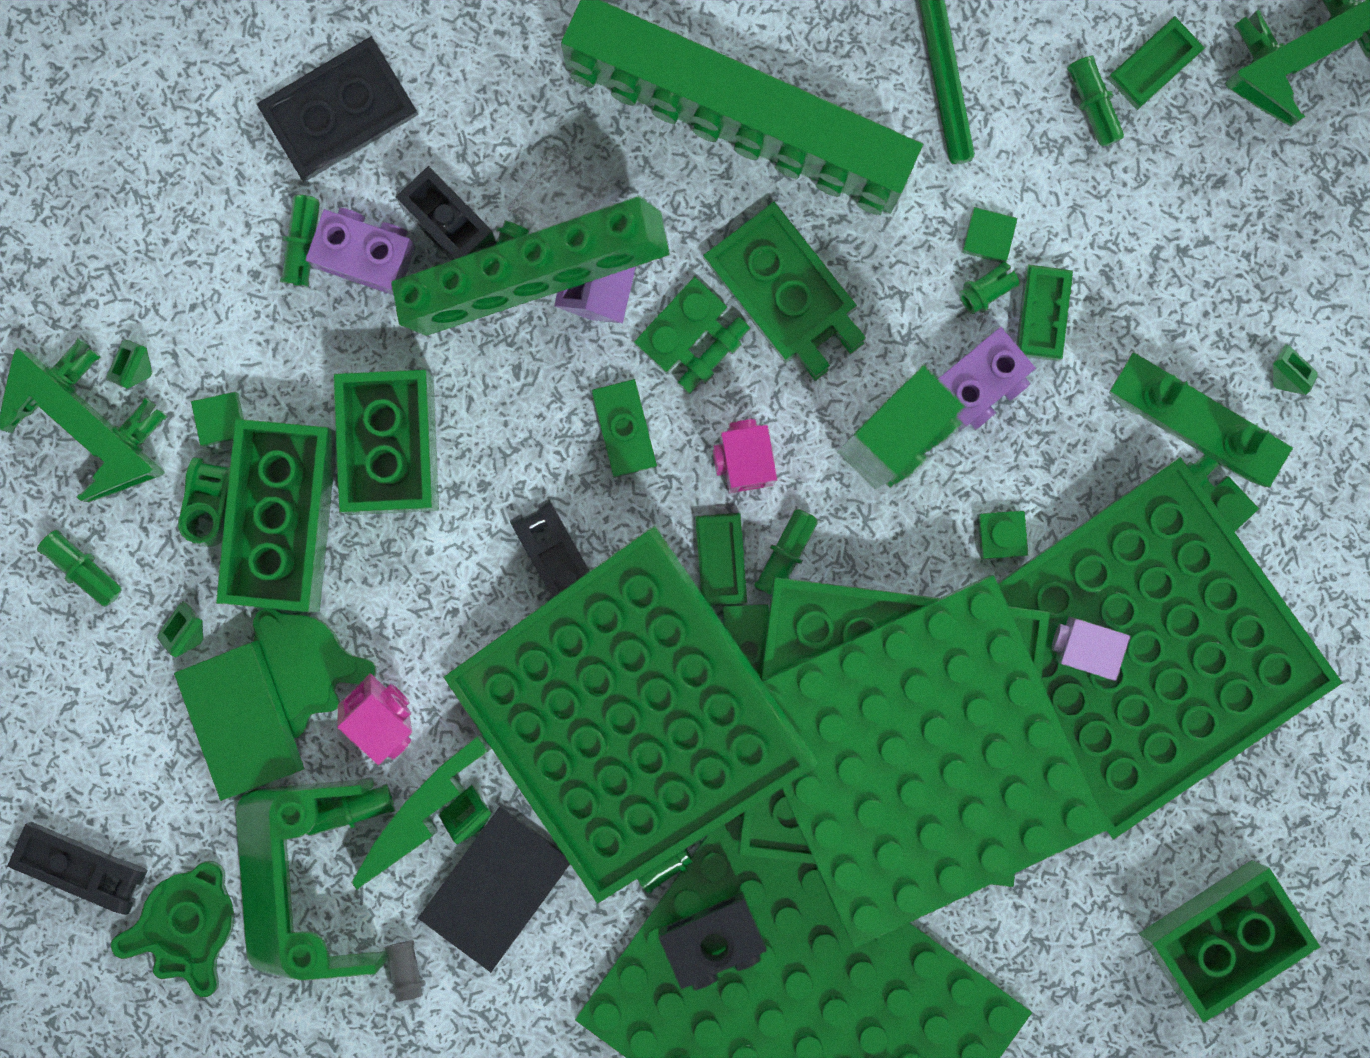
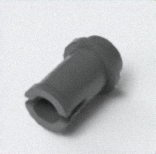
M414 940L384 947L385 952H387L393 987L389 988V993L395 994L396 1002L423 996L422 987L426 985L425 980H420Z

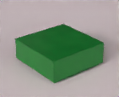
M974 207L961 253L999 263L1007 262L1018 218Z
M231 392L191 401L201 446L233 440L235 419H244L239 393Z

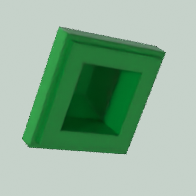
M126 339L122 340L106 380L129 389L150 378L153 372L147 348Z
M1285 344L1273 362V386L1279 390L1307 395L1312 390L1318 377V372L1290 345Z
M182 601L158 633L157 639L171 656L177 658L203 642V620L190 605Z
M471 785L438 816L453 842L458 845L481 831L486 825L491 812L479 792Z

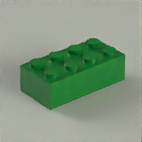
M922 365L837 453L874 489L884 484L891 488L894 484L896 485L905 478H909L927 460L928 457L925 453L940 443L942 444L962 424L956 416L966 406Z
M235 419L216 597L217 604L320 612L337 449L336 431L328 427Z

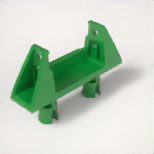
M1322 0L1331 16L1328 21L1286 45L1284 43L1278 44L1262 16L1261 10H1256L1249 18H1242L1234 24V28L1238 31L1252 54L1253 60L1250 62L1251 64L1238 70L1224 84L1227 88L1290 127L1296 125L1305 118V115L1301 113L1294 101V92L1286 76L1291 73L1294 75L1354 41L1358 42L1365 56L1370 58V0H1365L1364 2L1361 0Z
M77 338L75 343L53 367L45 366L32 353L17 348L11 361L2 401L0 430L13 433L18 424L39 407L94 457H99L104 462L103 465L92 477V482L76 498L90 503L160 477L165 473L142 452L143 447L141 446L161 422L168 418L165 412L158 409L151 414L156 406L154 402L145 397L128 419L118 427L109 423L75 392L77 389L74 385L101 358L99 353L90 349L87 350L90 346L89 344Z
M1132 352L1109 391L1111 397L1127 411L1142 416L1217 461L1218 465L1260 486L1271 487L1293 450V447L1271 435L1269 430L1261 429L1258 427L1259 424L1251 423L1191 387L1187 381H1181L1176 378V375H1171L1135 352Z

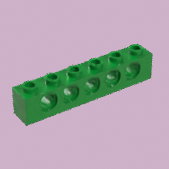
M636 196L391 281L398 323L403 327L428 336L669 256L670 252L661 211L642 197Z

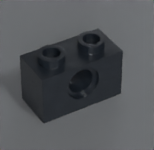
M429 165L395 196L402 211L451 261L495 246L496 244L493 231Z
M743 892L659 929L658 933L660 943L681 990L691 985L693 990L705 988L719 979L717 973L733 966L736 971L750 968L761 961L760 954L767 952L765 941ZM707 935H722L728 942L725 950L716 955L706 953L702 949L701 943Z

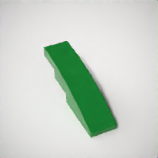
M482 734L442 764L402 805L377 838L351 883L356 890L438 832L428 816L465 790L455 775L492 749Z

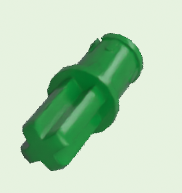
M1094 55L1086 56L1071 63L1067 70L1071 75L1081 100V104L1078 107L1080 111H1086L1098 144L1106 147L1119 142L1124 138V132L1110 100L1114 95L1112 91H1107Z
M295 195L293 197L288 235L282 237V241L286 243L282 276L280 277L281 283H292L297 286L309 287L311 265L306 261V257L316 232L320 205L319 200L315 197L308 195Z
M796 509L793 512L776 546L771 544L770 548L773 552L759 579L755 582V587L771 595L773 577L789 579L796 564H802L803 560L800 559V556L818 524V519L815 516L801 509Z
M56 529L50 532L38 545L37 551L47 557L65 574L64 579L67 583H76L99 605L107 607L120 595L122 591L121 586L93 562L95 557L92 554L85 555L62 536L59 530Z
M388 784L368 790L361 795L341 796V799L318 805L316 824L307 835H317L349 825L352 829L356 827V822L385 813L395 812Z

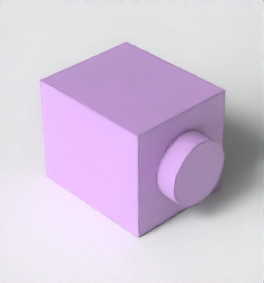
M1068 617L1067 624H1059L1055 632L1052 650L1057 652L1055 660L1061 664L1116 681L1130 636Z

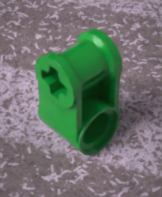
M193 457L186 472L185 493L178 519L179 531L187 541L204 547H214L222 543L230 467L204 463L203 458ZM207 479L218 480V481H221V482H220V483L211 482V481H207ZM210 514L213 518V528L208 535L200 537L196 532L197 520L202 515Z

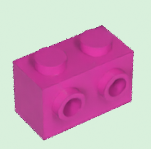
M756 419L729 423L727 432L721 433L720 444L713 445L712 450L716 475H725L728 494L773 486L777 481L768 425L757 426Z
M370 673L338 704L337 728L379 766L387 757L391 760L397 758L411 742L409 735L412 733L410 719L412 713L407 708L410 701L396 686L390 684L386 688Z

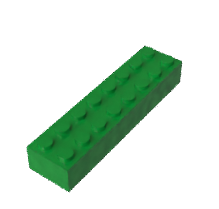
M580 0L561 41L566 70L571 72L569 76L577 83L589 88H594L596 83L611 89V96L626 105L635 106L637 101L653 108L651 113L664 122L676 124L677 120L694 126L693 133L702 139L717 142L718 138L728 141L735 145L733 150L739 155L755 161L758 160L759 156L776 163L774 168L781 174L794 179H798L800 174L817 181L816 188L828 195L840 197L841 193L858 199L856 205L874 215H881L882 211L889 214L892 213L924 145L917 140L602 0Z

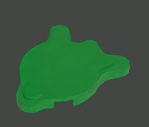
M270 608L262 609L254 617V641L259 642L293 738L300 737L306 731L309 719L313 714L332 712L338 709V704L341 702L335 690L338 683L360 684L370 673L374 677L376 676L377 668L371 660L357 657L347 652L331 628L315 617L284 614L277 609Z
M204 861L191 871L176 874L160 882L152 889L144 902L141 916L135 925L112 939L110 945L113 954L120 959H127L145 952H151L156 958L153 973L157 978L182 977L188 982L191 990L197 996L208 997L214 994L219 987L217 959L220 951L229 940L234 927L235 917L233 903L225 886L226 873L224 868L215 861Z

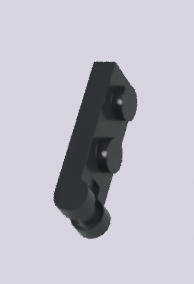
M547 499L537 505L539 509L526 517L520 514L511 519L510 523L550 595L554 598L589 573L590 570L550 499ZM548 525L554 536L538 544L533 533Z
M34 822L25 824L7 865L11 869L123 915L130 913L135 902L134 898H132L137 885H142L148 872L147 869L129 861H123ZM108 874L119 879L114 891L103 887Z

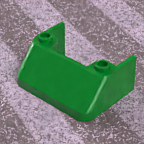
M373 778L258 788L246 793L239 800L236 807V823L246 954L248 961L256 970L296 980H316L373 975L387 961V952L385 951L329 956L328 947L319 935L309 931L294 932L287 839L298 838L307 834L316 824L318 817L317 798L361 795L374 788Z

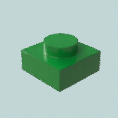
M1025 510L977 514L981 559L1028 556Z

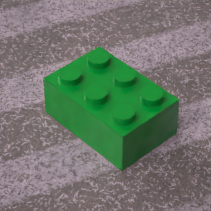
M426 369L334 374L339 512L347 515L439 511L434 376Z
M1253 860L1247 862L1138 933L1187 1011L1202 1023L1209 1021L1321 948L1270 867Z

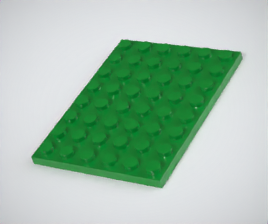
M742 814L705 836L692 854L691 859L693 863L686 867L689 871L686 873L680 871L575 1017L576 1022L625 1058H1001L1032 1012L912 923H908L854 948L816 864L739 855L738 845ZM743 892L763 936L767 952L760 954L761 961L750 968L736 971L733 966L717 973L719 979L705 988L693 990L691 985L681 990L658 938L659 929ZM710 934L703 939L701 947L706 953L716 955L725 950L728 942L720 934Z

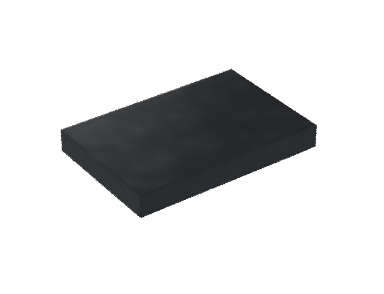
M372 36L256 103L303 182L313 178L419 115Z
M500 806L417 919L491 973L567 870L570 863L559 848Z

